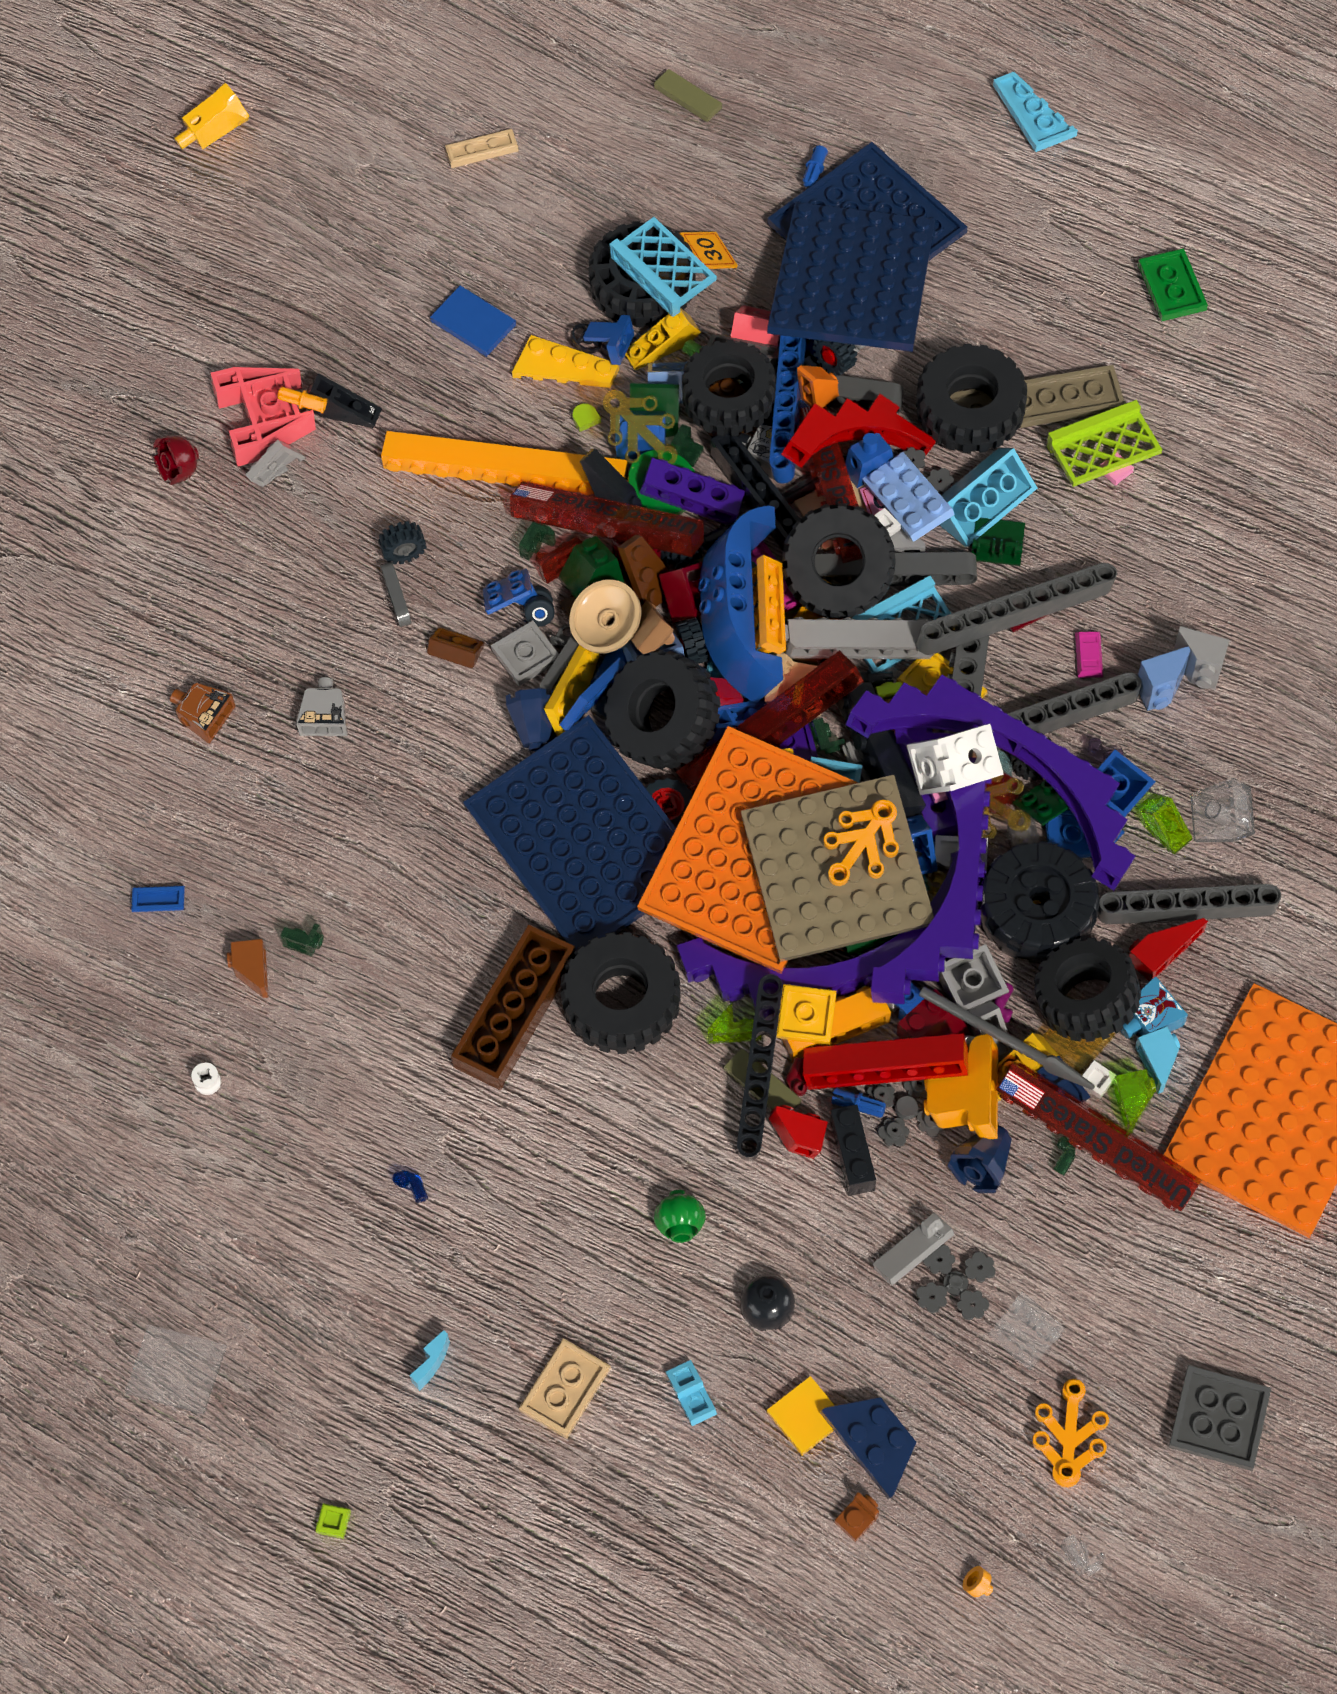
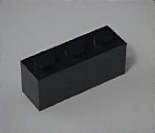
M858 1105L832 1109L830 1123L848 1196L875 1191L876 1177Z

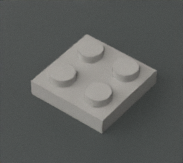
M534 621L529 622L491 645L493 653L518 686L551 668L559 655Z

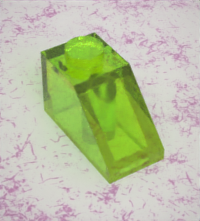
M1153 793L1135 808L1145 829L1172 854H1176L1193 839L1172 798Z
M1146 1069L1114 1077L1112 1087L1127 1135L1134 1132L1151 1104L1154 1093H1156L1155 1081L1153 1077L1149 1078Z

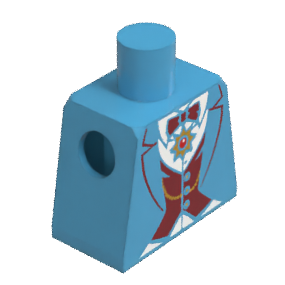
M1154 977L1141 990L1138 1011L1133 1013L1134 1018L1128 1025L1126 1023L1123 1024L1121 1033L1125 1038L1129 1039L1136 1033L1143 1036L1166 1026L1171 1032L1185 1025L1188 1014L1159 979Z

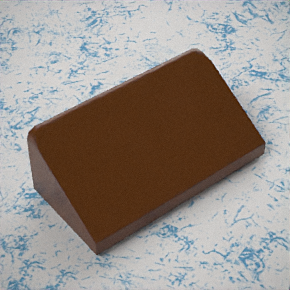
M438 627L429 638L427 653L468 668H473L485 642Z

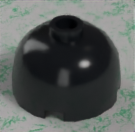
M775 1274L755 1276L746 1284L741 1293L740 1307L743 1318L750 1326L760 1331L781 1329L790 1321L794 1314L795 1297L791 1286L785 1279Z

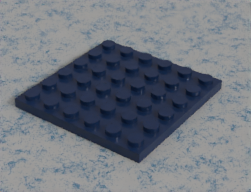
M873 142L862 148L767 218V224L786 241L795 202L936 219L929 261L965 235L968 229L961 220Z

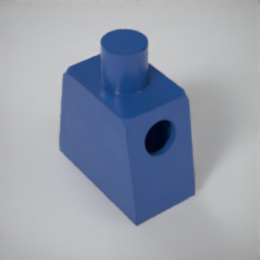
M879 433L865 434L863 440L848 449L844 474L846 477H849L856 488L865 485L862 480L864 477L894 458L891 447Z
M921 815L906 818L915 851L922 853V856L918 858L922 875L938 871L931 827Z

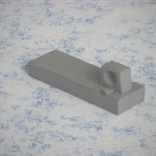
M932 1213L916 1229L873 1263L874 1269L893 1286L954 1235L953 1229L939 1216Z

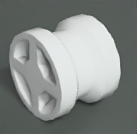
M205 1062L200 1063L193 1069L191 1077L199 1093L211 1095L217 1092L221 1085V1078L214 1065Z

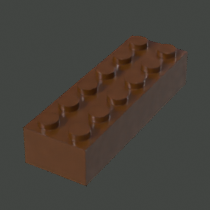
M528 924L452 1053L451 1059L455 1069L498 1090L502 1089L561 987V977L565 974V965L569 959L575 958V946Z

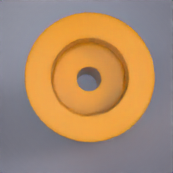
M981 1566L973 1567L963 1580L962 1587L964 1591L972 1597H979L983 1594L986 1596L990 1595L993 1591V1586L990 1585L991 1574Z

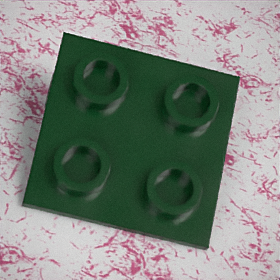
M979 518L975 522L974 533L991 519ZM999 520L980 537L973 539L972 553L976 555V561L1020 566L1025 523Z
M1046 780L1012 802L1013 805L1022 810L1019 815L1023 821H1032L1034 819L1042 826L1069 809L1063 798Z

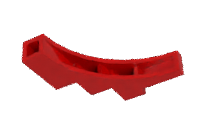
M879 393L868 411L848 398L835 416L814 403L781 455L802 468L810 457L821 449L837 442L863 440L864 435L867 433H879L887 444L906 451L910 447L915 448L916 451L922 450L925 452V456L932 449L936 441L927 433L898 415L896 412L900 407Z

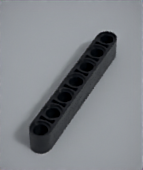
M774 974L763 976L758 985L737 1140V1153L745 1161L756 1159L760 1154L783 989L781 979ZM766 983H774L778 990L774 994H768L763 990V986ZM763 1009H770L773 1011L774 1017L771 1020H763L759 1013ZM760 1035H766L770 1038L771 1043L766 1047H761L756 1043V1038ZM757 1061H762L766 1064L767 1070L764 1073H756L752 1065ZM752 1088H760L764 1096L759 1100H754L750 1098L748 1092ZM747 1115H757L760 1123L755 1127L748 1126L745 1122ZM745 1141H752L757 1149L755 1152L748 1154L742 1150L741 1145Z

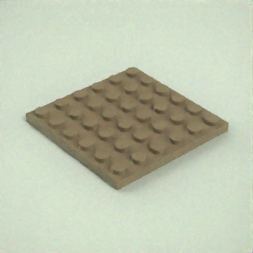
M894 775L741 811L743 825L780 962L925 928L933 920L934 915ZM878 800L891 801L897 810L896 818L891 825L894 839L899 845L898 854L892 858L886 857L883 854L882 849L885 841L880 826L875 833V840L880 862L884 866L883 875L877 879L869 876V860L865 847L850 869L848 882L843 886L833 885L828 878L830 867L835 863H841L855 842L839 844L836 849L830 850L824 846V836L828 832L842 833L865 829L870 821L855 822L851 828L844 829L838 823L839 815L843 811H850L852 813L869 810ZM880 810L878 814L881 817H886L888 812ZM848 816L841 819L844 823L851 822V818ZM829 837L827 839V842L829 844H835L837 842L836 839L833 837ZM888 845L886 847V850L888 852H894L896 850L893 845ZM873 866L871 871L879 873L881 869L878 866ZM840 872L834 874V877L837 880H841L844 878L843 874Z

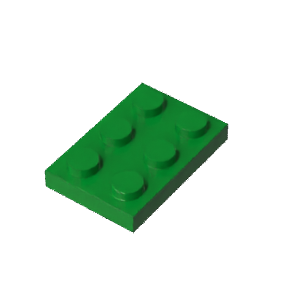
M1184 248L1139 259L1138 267L1161 322L1207 311L1208 304Z

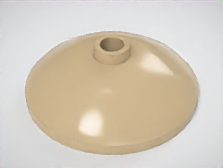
M602 580L591 584L578 595L571 608L569 624L574 639L590 652L609 653L618 650L631 640L639 627L641 620L640 601L636 593L628 585L620 581ZM615 619L614 623L609 625L610 621Z

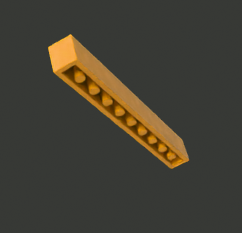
M392 431L386 432L381 458L383 468L393 472L407 471L418 475L431 474L442 478L456 477L467 481L472 479L487 483H505L511 486L522 484L540 489H554L559 492L571 491L584 495L594 494L580 463V460L585 456L582 454ZM604 457L627 480V460Z

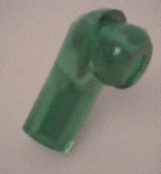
M1062 1136L1057 1143V1148L1062 1150L1063 1153L1053 1170L1065 1176L1075 1159L1076 1142L1072 1138L1070 1140L1066 1136Z

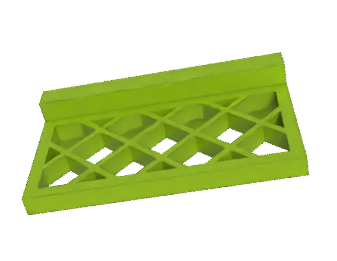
M1137 400L1048 433L1046 447L1050 454L1054 453L1073 487L1162 453L1161 446L1140 413L1141 406ZM1138 422L1141 430L1140 433L1126 428L1129 424ZM1112 431L1119 433L1120 436L1118 441L1104 438L1105 434ZM1124 435L1137 439L1134 447L1121 443ZM1092 440L1098 442L1096 449L1082 446L1084 441ZM1141 440L1150 443L1153 448L1145 451L1137 447ZM1101 444L1115 447L1112 455L1100 452ZM1069 448L1076 450L1074 457L1070 458L1064 456L1060 450ZM1118 449L1131 452L1130 457L1126 459L1116 457L1115 455ZM1079 452L1092 455L1090 464L1077 460ZM1096 457L1109 461L1105 467L1093 465ZM1075 465L1087 469L1084 475L1075 477L1072 469Z

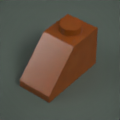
M263 939L231 942V952H227L228 967L233 968L235 976L263 998H268L267 958Z

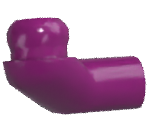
M1005 983L1009 993L995 998L994 1004L1000 1008L1004 1022L1008 1023L1013 1011L1005 1007L1014 988L1011 984Z

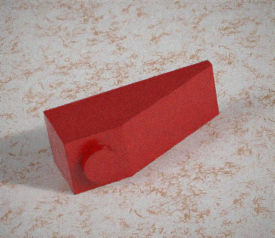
M1205 918L1148 934L1142 941L1137 939L1128 949L1134 968L1150 982L1205 932L1208 921Z

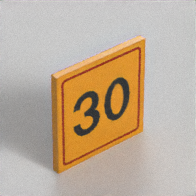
M717 232L679 233L684 238V242L686 241L690 245L692 253L709 269L738 267Z

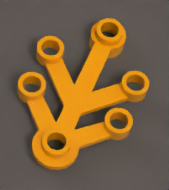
M878 800L869 810L852 813L850 811H843L839 815L838 823L844 829L851 828L855 822L870 821L865 829L842 833L828 832L824 836V846L830 850L836 849L839 844L855 842L843 861L835 863L830 867L828 878L833 885L843 886L848 882L850 869L865 847L869 860V876L877 879L883 875L884 866L880 862L875 840V833L880 826L885 841L882 849L883 854L889 858L895 857L898 854L899 845L894 839L891 825L896 818L897 810L891 801ZM885 810L888 812V815L881 817L878 812ZM848 816L851 818V822L844 823L841 819ZM829 837H833L836 839L837 842L835 844H829L827 842V839ZM888 845H893L896 850L894 852H888L886 850V847ZM873 866H878L881 869V871L879 873H873L871 871V868ZM840 872L843 874L844 878L841 880L835 879L834 874Z
M1069 1379L1065 1382L1062 1389V1396L1067 1401L1065 1430L1052 1416V1408L1048 1404H1039L1035 1410V1418L1039 1422L1044 1423L1062 1445V1457L1049 1444L1050 1437L1044 1431H1038L1034 1434L1032 1444L1054 1466L1052 1470L1054 1481L1059 1486L1066 1488L1076 1485L1081 1477L1080 1470L1095 1458L1102 1457L1107 1449L1106 1443L1102 1439H1094L1091 1441L1089 1449L1074 1459L1075 1448L1098 1430H1104L1109 1423L1108 1415L1103 1411H1097L1093 1414L1091 1421L1076 1432L1079 1402L1084 1398L1086 1391L1084 1384L1078 1379ZM1075 1385L1079 1388V1392L1074 1394L1070 1392L1069 1387ZM1040 1409H1046L1049 1415L1047 1417H1041L1038 1411ZM1103 1417L1105 1424H1097L1095 1418ZM1039 1436L1044 1437L1046 1443L1039 1445L1036 1442V1438ZM1099 1444L1102 1446L1103 1451L1097 1453L1093 1450L1092 1446ZM1069 1468L1072 1471V1475L1066 1477L1062 1474L1061 1470Z

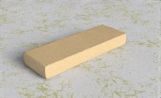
M508 129L445 145L451 168L518 152V145L513 130Z

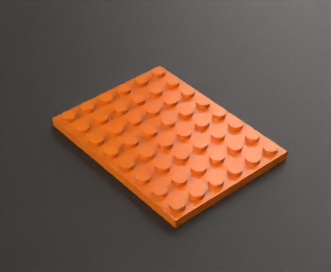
M728 726L637 906L638 910L782 974L788 960L779 961L741 811L857 784L858 782Z
M1253 983L1160 1163L1310 1238L1337 1185V1023Z

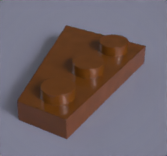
M634 535L620 545L618 550L641 607L646 600L657 607L666 600L659 575L669 572V570L645 539L640 535Z

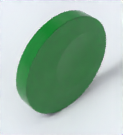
M651 450L641 454L632 463L627 475V481L634 487L638 498L641 500L643 511L654 516L660 515L662 518L678 516L686 510L639 494L652 458L663 459L669 464L680 468H688L695 473L689 462L680 455L667 450Z

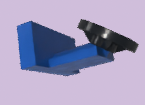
M621 315L617 323L590 322V324H577L572 329L570 337L577 349L589 354L598 352L603 342H608L607 350L611 365H621L634 337V330L630 315ZM583 328L580 338L576 340L575 330ZM580 343H593L598 347L594 349H589L582 346Z

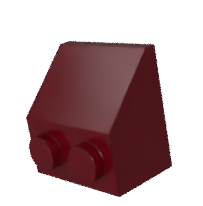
M702 562L659 575L673 623L701 616L699 610L701 603L699 582Z
M936 989L933 990V992H935V993H937L938 995L944 997V996H943L940 992H938ZM924 999L898 1022L896 1035L899 1038L908 1039L921 1036H941L950 1033H964V1036H972V1033L963 1020Z

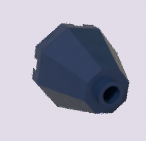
M542 688L516 691L514 698H511V694L506 695V706L523 748H528L530 752H536L548 744L553 731V727L544 710L551 695L546 694V689Z
M998 1125L997 1139L981 1138L975 1134L955 1148L951 1154L948 1167L958 1182L966 1186L967 1181L975 1185L972 1190L977 1193H996L1005 1173L1012 1140L1008 1131Z

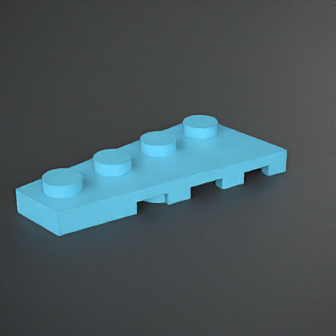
M1015 72L993 79L995 90L1035 152L1077 136L1078 130L1073 125L1069 126L1060 113H1055L1049 108V103L1043 98L1040 99L1033 93L1034 89Z

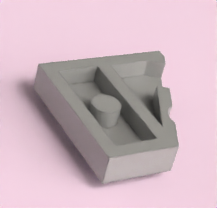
M277 440L267 448V452L258 461L252 464L250 470L245 475L251 482L264 487L275 477L288 471L287 464L296 458L301 462L306 457L300 450Z

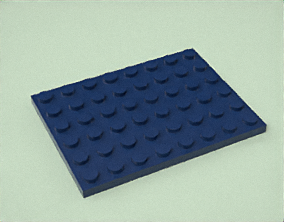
M795 202L768 322L767 334L913 352L936 219Z
M589 715L463 802L465 808L564 941L575 946V950L580 946L586 947L589 944L588 940L596 936L600 939L606 937L605 933L615 932V935L646 914L639 911L637 906L676 830L674 824Z

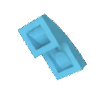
M445 1330L423 1348L428 1359L409 1375L412 1383L419 1391L437 1372L448 1351L450 1340Z
M691 1360L666 1371V1375L691 1426L717 1415L716 1409L704 1388L703 1381Z

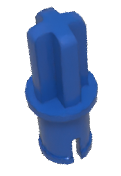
M817 145L814 147L810 160L806 162V171L802 179L805 187L815 184L819 174L824 170L823 164L828 155V150L824 146Z
M837 1087L834 1090L833 1094L843 1097V1099L832 1096L831 1104L842 1107L857 1104L859 1112L878 1118L883 1117L886 1110L884 1102L865 1097L861 1092L855 1094Z

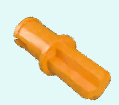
M281 387L278 392L279 400L299 405V409L304 407L324 413L326 409L327 398L309 394L307 390L299 392Z

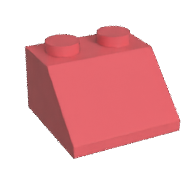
M743 305L735 312L731 331L732 338L780 346V335L767 334L771 311Z

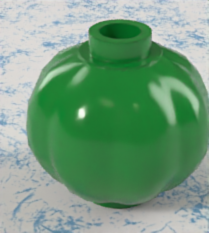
M684 1190L671 1191L669 1196L661 1200L654 1212V1224L665 1237L676 1243L692 1240L702 1229L706 1220V1212L701 1202L694 1196L686 1194Z

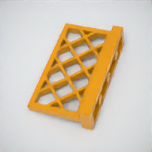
M762 555L757 558V566L752 569L753 605L755 606L758 601V607H754L755 648L757 649L760 643L762 648L756 651L767 654L771 652L781 654L786 651L783 567L781 562ZM756 579H757V580H758V583H757L756 586H754V583H755V581H756Z

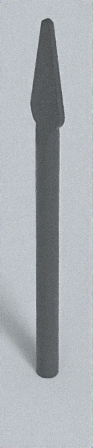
M923 987L920 997L1040 1063L1048 1073L1091 1090L1095 1088L1094 1084L1058 1057L1045 1055L926 987Z

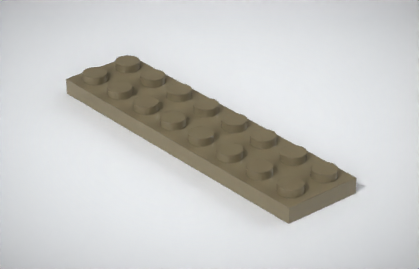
M1114 365L1024 380L1027 383V402L1020 428L1093 416L1124 405L1125 402ZM976 389L955 392L950 396L955 403L966 408H981L993 401L986 393Z

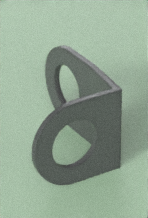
M570 624L563 625L556 636H551L550 642L552 645L561 649L564 648L572 635L565 636L563 630L570 628Z

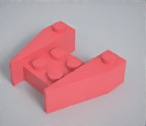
M232 367L211 372L213 391L219 409L244 403L250 426L229 430L231 448L237 467L258 461L267 452V448L277 440L290 445L316 430L313 410L300 413L296 404L278 399V392L281 387L292 390L302 389L299 369Z

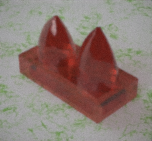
M575 537L570 541L560 542L558 548L550 553H536V565L542 580L547 584L559 577L573 547L582 543L579 537Z

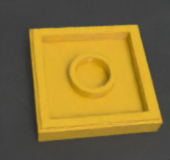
M783 984L776 1037L830 1045L837 991Z
M811 1376L767 1409L768 1415L801 1456L834 1431L820 1412L824 1408L835 1405Z

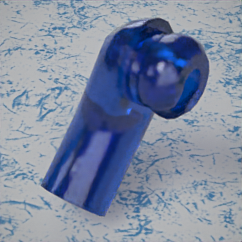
M405 1170L397 1171L393 1174V1183L400 1188L412 1191L416 1203H422L428 1199L424 1184L418 1174Z

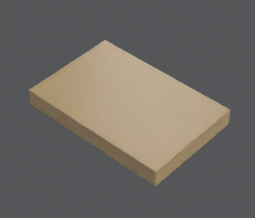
M563 1338L519 1407V1411L567 1439L604 1381L611 1366Z

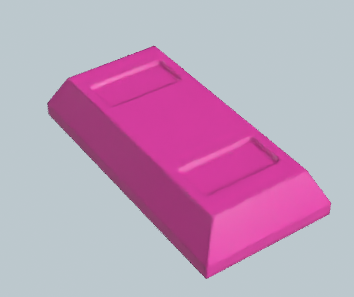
M1075 632L1078 678H1102L1103 664L1100 632Z

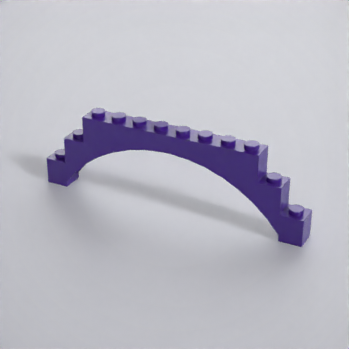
M944 675L939 677L927 696L921 693L918 688L904 682L889 704L880 696L872 694L867 690L850 712L846 725L866 738H869L872 733L891 729L933 728L959 733L990 724L996 746L1016 756L1034 769L1063 798L1085 835L1094 866L1092 877L1110 889H1116L1133 862L1135 855L1130 853L1127 848L1114 843L1128 819L1123 817L1120 812L1107 807L1120 784L1112 776L1094 768L1088 761L1081 760L1071 754L1065 747L1058 746L1047 739L1042 733L1032 730L1022 721L1014 719L1004 713L998 706L991 705L978 694L968 691L955 680Z
M933 728L895 729L896 743L904 744L906 747L908 744L952 735L951 733H933ZM968 757L970 762L975 763L976 758ZM992 778L945 792L955 816L959 836L956 869L949 892L929 926L908 948L882 967H873L871 986L873 1003L905 1004V995H910L911 980L939 982L940 972H945V958L973 959L974 949L979 950L980 934L975 933L976 925H981V909H977V901L983 900V885H979V877L984 878L985 862H981V854H986L987 838L982 837L983 830H988L989 815L984 814L985 807H990V791H986V785L992 783Z
M958 851L950 853L951 866L936 896L930 902L934 917L940 910L949 892L955 874ZM979 877V885L981 884L983 877ZM927 927L899 933L878 948L847 961L810 968H784L782 974L765 966L742 961L724 954L705 944L702 938L677 945V950L688 983L693 981L702 982L708 979L709 976L714 975L723 1002L728 1000L738 1001L746 994H749L755 1010L760 979L767 974L777 975L781 979L782 984L837 991L836 995H848L863 986L871 987L873 967H882L897 957ZM766 983L763 986V990L768 994H774L778 990L774 983ZM763 1009L759 1013L763 1020H771L774 1017V1013L770 1009Z

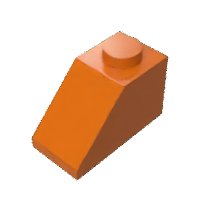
M802 365L797 367L801 399L811 408L814 403L824 408L839 396L838 380L834 374L827 373L821 367Z

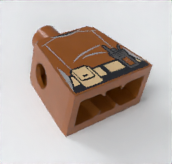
M199 683L193 684L187 693L180 689H175L170 697V702L178 705L176 714L179 721L209 744L236 707L232 694Z

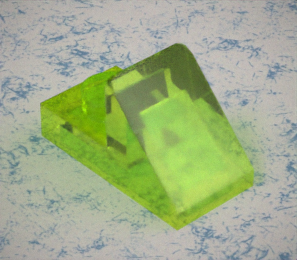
M730 1004L707 1029L708 1044L751 1041L754 1020L747 1018L734 1022L733 1007ZM761 1035L756 1038V1041L761 1040Z

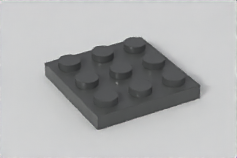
M1188 1365L1169 1448L1253 1471L1271 1388Z

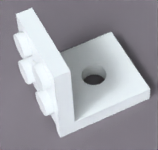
M990 724L943 738L907 745L920 795L952 791L1004 775ZM971 749L975 751L977 756L975 763L970 762L968 758V753Z

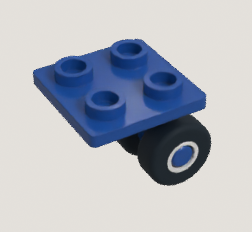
M527 568L515 570L508 577L500 581L490 582L483 589L485 611L488 615L516 602L524 606L526 620L528 622L534 621L538 627L548 625L554 618L555 611L550 591L542 586L533 587Z

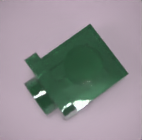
M684 424L681 425L671 442L672 452L683 457L692 467L696 465L704 451L703 445L693 442L691 427Z
M532 522L519 543L520 557L529 561L534 553H538L542 543L554 547L556 538L552 528L545 524L540 525Z
M823 718L809 722L817 752L824 750L825 754L840 751L839 746L845 744L844 738L829 742L831 730L827 722L824 723Z
M314 923L309 935L301 929L293 928L292 930L284 927L280 935L283 947L311 957L316 949H320L324 940L321 926L317 923Z

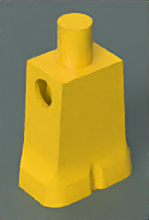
M224 82L210 97L182 117L187 129L174 139L182 150L194 141L204 149L231 130L248 121L249 115L236 94Z

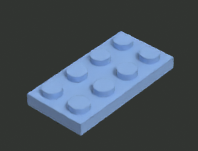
M904 452L862 479L865 486L901 524V528L913 542L955 515L951 506Z

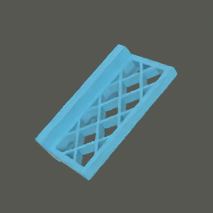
M655 217L644 223L623 240L615 239L610 243L611 258L672 317L680 313L682 305L717 280V276ZM655 227L660 233L659 237L646 236V232ZM632 242H642L641 250H630L627 246ZM645 243H659L658 251L644 250ZM662 243L673 244L675 252L661 251ZM657 257V265H646L643 262V258ZM660 257L674 258V265H660ZM677 258H688L691 261V266H677ZM659 272H673L672 280H662L659 277ZM676 272L690 273L689 281L675 280ZM693 273H703L707 276L703 281H692ZM675 286L689 287L688 292L681 297L674 292Z
M928 576L876 604L873 608L871 607L865 611V613L852 618L855 620H867L869 618L892 620L895 619L893 616L897 614V618H900L902 612L907 609L917 612L915 620L919 619L920 613L934 616L933 620L949 615L951 612L935 589L934 580L931 576ZM932 596L937 604L936 611L921 608L923 600ZM864 659L871 672H884L906 660L887 659L886 663L876 667L872 659Z

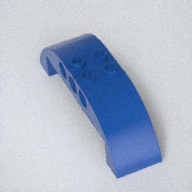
M762 506L749 510L740 516L712 544L703 559L699 582V591L701 592L699 610L701 612L702 631L708 652L714 664L730 685L744 697L756 703L783 680L782 657L756 651L751 551L776 528L775 507Z

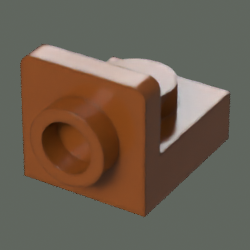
M857 1492L854 1500L835 1519L834 1523L856 1542L879 1517L878 1504L869 1495L865 1494L863 1496Z

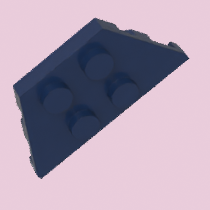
M881 1397L827 1407L821 1410L820 1414L889 1500L897 1489L917 1443Z

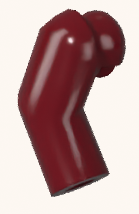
M795 1057L786 1076V1082L789 1089L799 1097L807 1092V1085L802 1076L803 1059Z

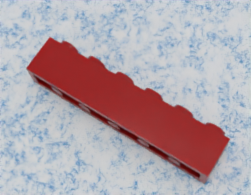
M964 1033L804 1048L803 1076L808 1090L968 1076V1046Z

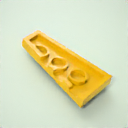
M531 335L512 371V377L520 379L521 376L533 377V380L543 381V378L555 379L558 383L574 381L579 382L580 385L611 388L619 371V365H611L609 360Z
M580 644L544 708L557 737L566 731L560 726V723L579 696L590 686L599 660V653L590 652Z

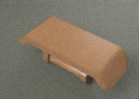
M648 600L641 607L640 624L636 633L631 638L633 644L642 654L655 651L663 644L670 645L675 639L673 628L665 622L655 609L656 606Z

